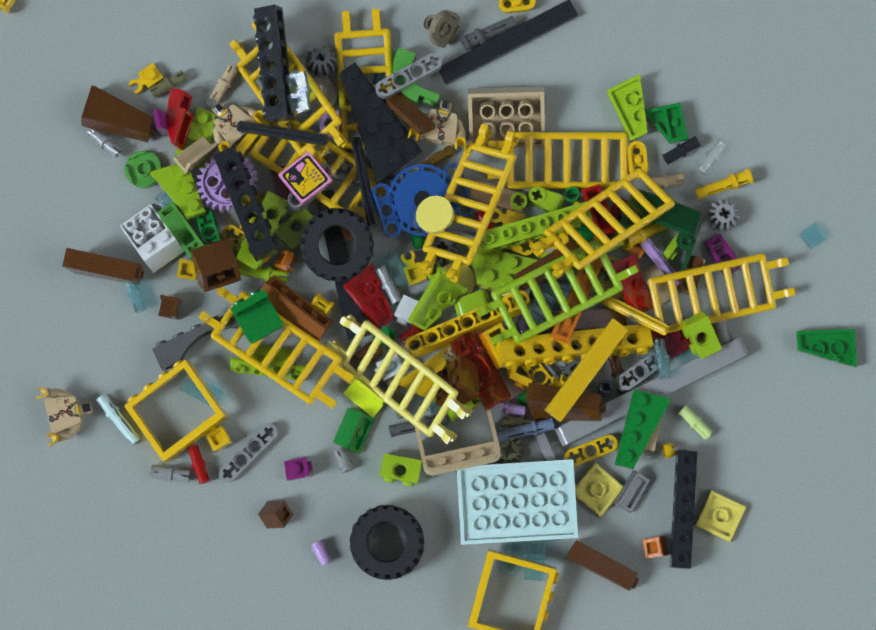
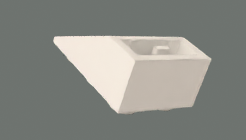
M151 204L120 225L153 273L184 252Z

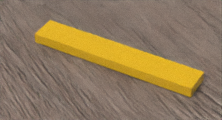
M614 318L610 320L545 408L547 413L559 422L563 420L622 340L628 329Z

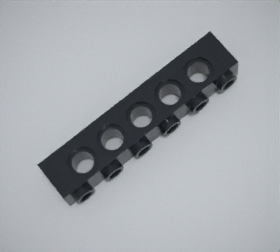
M275 4L254 8L255 40L259 51L257 59L260 63L259 77L262 81L261 96L264 100L263 115L266 121L271 123L295 120L283 8ZM270 24V29L267 31V26ZM272 42V48L269 49V44ZM272 61H274L275 64H274V66L271 68V63H272ZM276 79V85L273 87V81ZM278 98V104L275 106V100Z
M233 146L213 154L254 259L257 262L277 254L276 247L279 244L275 235L271 236L269 232L272 229L268 218L264 219L262 213L265 210L262 202H257L255 196L258 195L254 184L250 185L248 179L252 177L248 168H244L242 162H245L241 151L237 152ZM232 167H238L235 172H229ZM238 184H245L242 189H236ZM246 200H251L250 205L243 206ZM252 217H258L255 223H250ZM259 234H265L262 240H256Z
M677 450L669 568L691 569L698 451Z

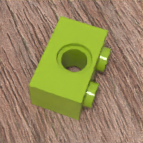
M306 209L301 212L293 211L290 214L291 218L286 223H281L276 233L277 237L293 252L300 247L303 229L308 221L314 217ZM294 224L302 225L299 232L292 231Z
M703 311L682 321L684 326L682 328L683 334L686 339H690L691 345L689 347L694 356L697 355L700 359H704L722 350L710 319ZM703 332V337L697 340V335Z
M384 453L379 476L383 478V482L394 483L396 480L402 481L404 486L413 487L414 484L418 485L422 460ZM398 466L406 468V473L403 476L396 475L395 469Z

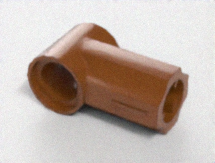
M691 255L685 270L704 266L706 260ZM701 275L693 276L696 289ZM683 278L679 284L680 291L683 294L689 295V290L684 287L686 278Z

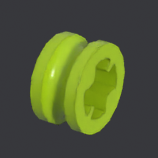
M521 192L514 193L510 198L511 207L516 211L523 210L527 205L525 194ZM516 197H520V200H524V203H521V206H517V203H513V200L516 201Z

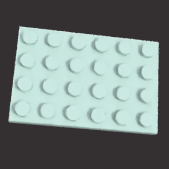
M573 459L479 465L457 470L461 545L579 538Z

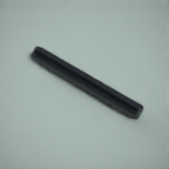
M239 121L237 123L238 132L326 146L328 143V136L324 134Z
M360 137L351 138V144L368 226L373 227L378 225L362 140Z

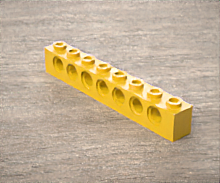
M642 324L624 326L628 331L608 358L615 355L625 357L637 353V355L647 354L654 345L650 328ZM605 328L574 331L568 344L550 337L551 334L535 335L521 343H516L513 338H507L496 345L500 368L513 369L522 365L532 367L540 363L551 365L559 361L570 363L574 360H582L591 348L590 343H594ZM627 339L633 340L635 344L629 343ZM571 345H576L579 350L574 349ZM553 347L559 348L560 352L555 351ZM534 349H539L542 353L538 354ZM515 351H520L523 355L519 356Z

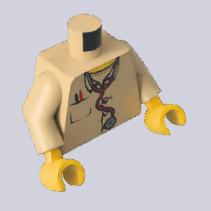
M441 101L439 110L431 109L429 113H425L436 124L434 130L419 135L411 128L408 134V138L412 135L416 136L415 141H418L420 137V141L443 146L450 145L456 150L457 146L461 145L466 150V131L462 121L457 119V114L450 113L452 103L448 101Z
M218 103L212 109L218 116L213 121L215 124L213 135L220 152L233 146L236 147L248 134L237 131V123L239 121L263 124L260 121L264 117L261 110L257 111L242 105L236 107L234 104L226 109L221 103Z
M45 387L35 389L42 392V396H36V399L39 400L46 397L44 402L51 433L46 435L45 439L50 437L53 442L47 444L49 447L53 446L56 442L71 439L80 430L81 425L84 424L82 415L93 413L90 402L80 404L79 399L71 392L62 389H46Z

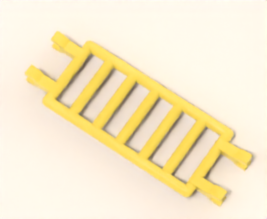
M352 315L343 316L339 323L356 333L349 348H344L337 339H334L333 342L328 341L326 347L342 357L340 367L354 375V377L384 400L386 404L428 437H432L436 433L446 444H449L450 441L454 442L458 435L445 428L441 424L442 420L450 408L461 419H464L465 416L468 418L473 411L456 400L458 391L369 321L365 320L361 325ZM368 330L376 337L356 370L349 364V361ZM381 342H383L390 349L370 381L363 373ZM397 353L405 360L387 391L384 392L377 385ZM410 365H413L419 370V373L399 404L391 397ZM425 376H427L434 384L414 416L406 408ZM442 388L449 395L432 424L428 427L421 419L439 389Z

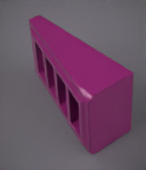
M155 109L153 114L156 128L161 135L168 136L167 113Z
M721 233L704 242L715 263L737 259ZM721 242V245L714 249L712 248V246ZM725 249L724 252H722V253H720V254H718V255L716 254L717 252H719V251ZM726 256H729V258H727L726 260L721 261V259L725 258ZM740 266L730 268L731 274L738 271Z

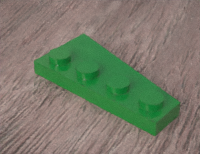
M633 390L614 465L634 469L671 401L670 398Z

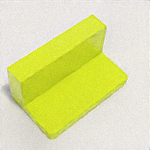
M354 377L351 385L343 393L373 418L385 405L384 400L356 377Z

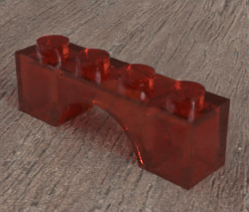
M476 330L465 333L449 343L456 357L461 355L477 364L480 379V389L477 396L485 411L495 408L512 398Z

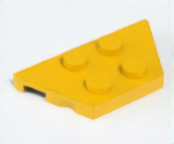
M459 341L448 345L423 364L437 374L438 371H441L450 363V361L443 358L444 352L448 353L447 349L449 347L461 355ZM416 368L405 376L399 386L409 390L419 370ZM425 376L415 394L425 398L434 382ZM436 396L433 399L432 403H436Z

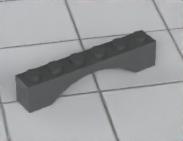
M217 315L212 318L220 322L223 316L218 317ZM234 315L224 329H238L240 327ZM196 324L190 328L191 331L179 332L173 335V339L167 342L162 340L156 343V347L152 348L161 370L166 371L173 368L176 362L184 359L194 344L212 333L214 328L208 324L202 326L201 324Z

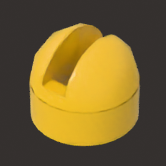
M673 443L662 444L665 459L676 455L677 450L674 449L676 446Z

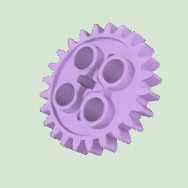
M210 157L211 163L204 162L206 168H200L203 175H197V178L201 180L196 183L200 187L198 193L203 194L201 199L206 201L205 204L208 207L212 205L213 210L219 207L221 213L226 208L231 213L233 204L230 197L224 198L227 189L215 159ZM246 157L242 165L244 168H248L252 177L248 180L250 185H253L259 181L257 177H254L258 173L256 170H252L254 165L249 163ZM232 167L229 172H235L238 167ZM218 180V184L216 186H210L212 181ZM238 184L236 189H242L245 184Z

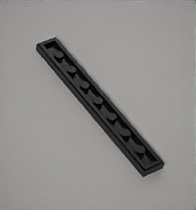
M566 0L443 64L438 72L445 85H448L578 17V13L572 2Z
M334 190L322 191L321 194L331 199L334 195ZM316 199L319 212L330 209ZM336 226L324 231L330 262L341 263L349 259L341 228ZM350 280L335 281L342 317L352 315L362 325L361 309L343 288ZM345 327L348 341L353 340L356 333Z

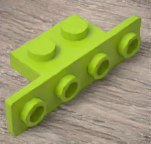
M259 345L252 357L262 362L272 347ZM281 348L268 368L278 373L290 356L291 349ZM231 357V372L266 376L243 359ZM292 365L284 378L296 380L306 366Z

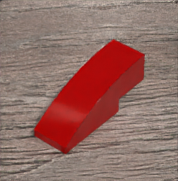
M171 88L167 107L168 134L171 144L179 150H183L194 117L189 112L193 97L185 90Z
M600 184L581 189L584 202H588L602 192ZM604 199L600 203L610 212L607 201ZM594 207L590 209L592 221L605 235L617 232Z

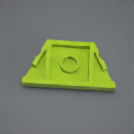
M478 249L472 263L477 286L495 290L517 279L516 273L538 260L503 251L481 256Z

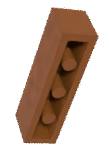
M273 275L264 283L261 290L265 289L270 302L279 315L318 341L325 337L334 322L332 319Z

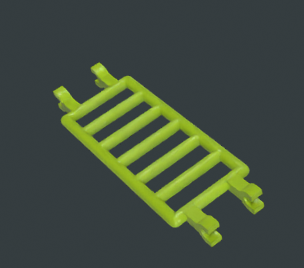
M598 239L589 242L593 249L595 248L596 250L602 246ZM622 241L608 252L624 245V242ZM582 247L571 251L580 260L586 257V251ZM605 253L600 256L614 287L606 291L603 290L591 264L585 266L584 269L597 293L596 296L588 300L572 268H569L565 273L580 301V304L570 308L555 276L552 274V265L564 260L566 257L563 255L493 290L491 295L494 301L479 308L476 312L481 317L497 308L499 309L508 330L490 338L493 345L511 336L516 343H521L621 292L623 286L620 281L639 272L636 265L616 274L607 254ZM545 274L564 311L555 317L535 281V278ZM527 282L547 320L539 325H536L518 289L519 286ZM511 291L530 328L519 334L501 298V295Z

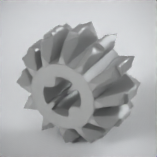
M718 199L717 204L712 203V209L707 212L709 215H712L708 218V221H715L712 227L715 228L717 224L720 225L719 231H722L724 226L729 231L731 226L735 227L737 225L735 220L740 219V216L736 215L740 209H733L736 203L732 202L729 205V199H725L724 204L721 199ZM722 211L724 214H728L726 219L724 218V216H720Z

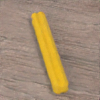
M612 296L601 301L604 306L663 336L669 332V325Z

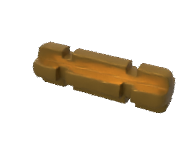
M448 145L443 148V151L440 150L434 153L427 160L424 159L419 164L436 166L446 160V157L453 156L454 151Z

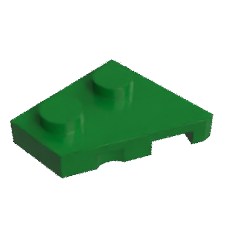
M680 102L645 110L646 116L669 144L688 140Z

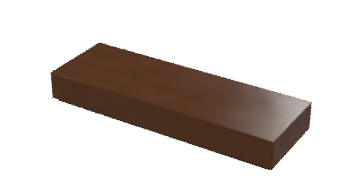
M401 92L386 98L387 105L419 135L435 129L436 124Z

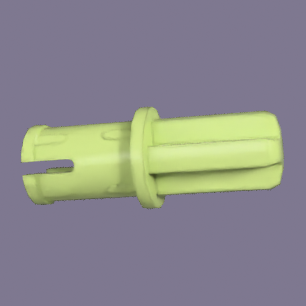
M688 405L678 413L691 425L690 428L693 427L705 440L712 435L713 431L701 420L702 417H698Z

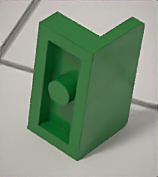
M347 408L333 443L360 454L375 418L363 412Z

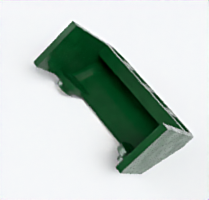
M637 189L656 209L665 204L657 195ZM630 194L627 205L639 218L642 219L650 214ZM675 202L673 208L652 222L678 231L676 243L680 249L687 251L681 270L685 271L702 225L703 216L699 210ZM623 213L620 224L625 229H628L634 223Z

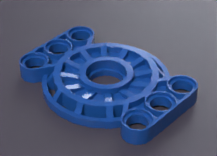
M451 163L445 166L444 170L428 164L412 165L399 172L392 180L390 186L384 183L375 185L372 189V197L384 235L394 238L400 234L402 229L414 236H428L429 233H426L417 223L416 211L418 207L414 203V197L419 191H425L430 196L445 197L453 178L448 175V168L454 167L457 169L458 164ZM412 168H419V171H415L413 173L408 172V170ZM424 168L435 170V173L430 171H424ZM404 173V177L397 183L396 181L399 176ZM459 185L462 188L460 197L470 199L467 187ZM378 187H383L386 190V195L382 198L376 194ZM450 202L454 209V214L463 217L471 214V207H468L466 214H462L458 210L460 204ZM384 205L391 208L389 216L382 214L381 209ZM389 224L396 226L397 231L395 234L388 233L387 226ZM410 228L420 230L421 233L411 231Z

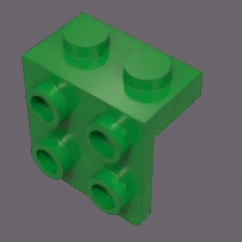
M265 289L253 291L249 294V298L244 301L243 299L237 300L232 304L233 307L230 308L251 344L283 326V322L270 302Z

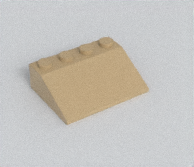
M544 87L468 88L469 142H476L481 124L488 125L489 130L493 131L488 141H505L507 131L545 132ZM519 139L514 148H526V139ZM533 140V147H544V140Z

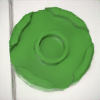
M145 150L137 151L128 158L125 164V175L134 186L143 189L150 188L158 183L150 175V172L163 168L158 156L152 152Z

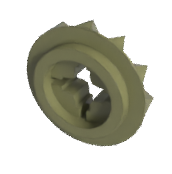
M518 438L499 443L501 448H507L509 443H511V449L517 453H510L506 459L505 451L500 449L501 457L497 460L498 463H518L522 459L524 448Z

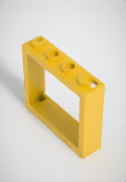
M179 360L176 362L171 371H165L158 376L159 380L155 383L147 384L143 387V392L139 395L131 396L128 399V403L124 405L163 462L171 461L229 417L189 360ZM183 370H186L215 414L165 451L135 407Z
M488 549L468 627L478 630H506L477 622L494 559L549 574L534 630H543L541 629L542 622L547 621L549 611L546 610L547 603H552L554 595L551 588L553 584H557L559 573L556 572L557 567Z

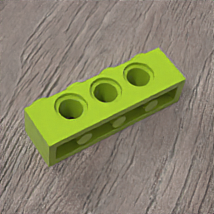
M266 191L263 193L260 201L265 210L262 213L264 219L267 218V210L273 213V219H268L272 227L269 230L272 236L279 230L280 224L278 222L281 217L285 216L288 207H286L288 201L270 191ZM252 217L250 223H255L258 217ZM244 234L235 257L239 265L254 271L262 266L264 259L256 262ZM258 235L256 240H262L264 237Z

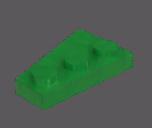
M855 329L796 331L797 351L851 367H857Z

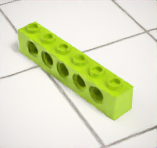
M586 202L486 230L479 246L481 256L545 238L544 231ZM589 209L585 214L593 220ZM578 217L570 222L575 229L580 226H586ZM561 228L554 234L556 235L559 233L566 232V230L564 228Z

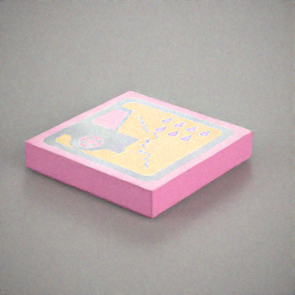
M309 151L278 174L279 178L302 205L333 182Z

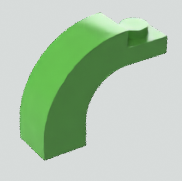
M398 47L393 62V74L416 61V54ZM398 76L395 82L398 85H403L406 82V78ZM416 83L400 91L416 106L420 100L428 106H438L440 101L439 94L421 88Z
M171 202L157 213L193 262L191 249L204 246V244L175 204Z

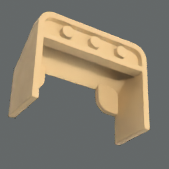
M488 410L487 414L493 441L425 456L420 431L415 427L425 473L428 475H438L499 460L501 450L491 410Z

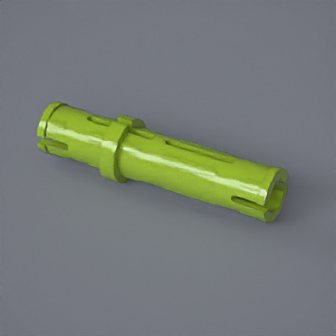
M238 264L240 275L265 279V281L274 275L284 283L288 281V278L280 276H289V271L274 270L272 267H260L251 271Z

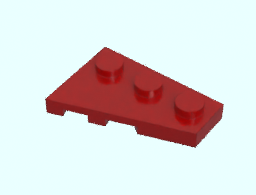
M635 254L611 263L616 274L636 265L639 272L620 281L623 286L621 291L623 298L628 305L642 312L654 309Z
M371 263L362 273L347 282L343 288L371 323L381 330L382 326H386L394 319V315L387 298L382 292L379 278L377 279L374 272V265Z

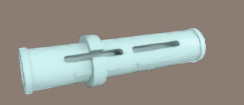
M106 393L96 400L106 412V417L114 422L131 446L141 439L121 414L120 408L114 405Z

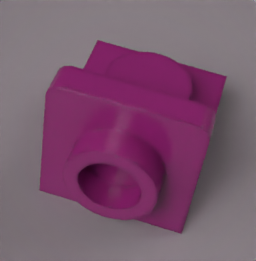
M307 457L284 461L287 481L310 477V472H313L311 460L308 461Z

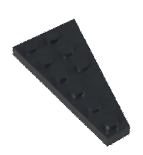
M354 62L342 70L339 76L348 97L352 114H354L371 169L375 175L376 184H378L421 155L423 151L412 136L408 138L409 132L384 99L377 96L374 86Z

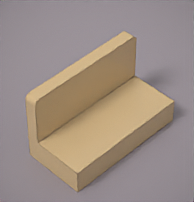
M202 136L175 156L174 161L187 174L211 156L218 144L215 142L211 145Z

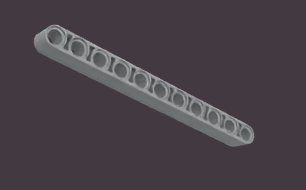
M742 337L721 346L722 350L704 359L697 358L635 390L666 397L750 355V352ZM633 390L606 403V413L602 414V421H569L557 427L555 432L562 446L571 444L627 416Z

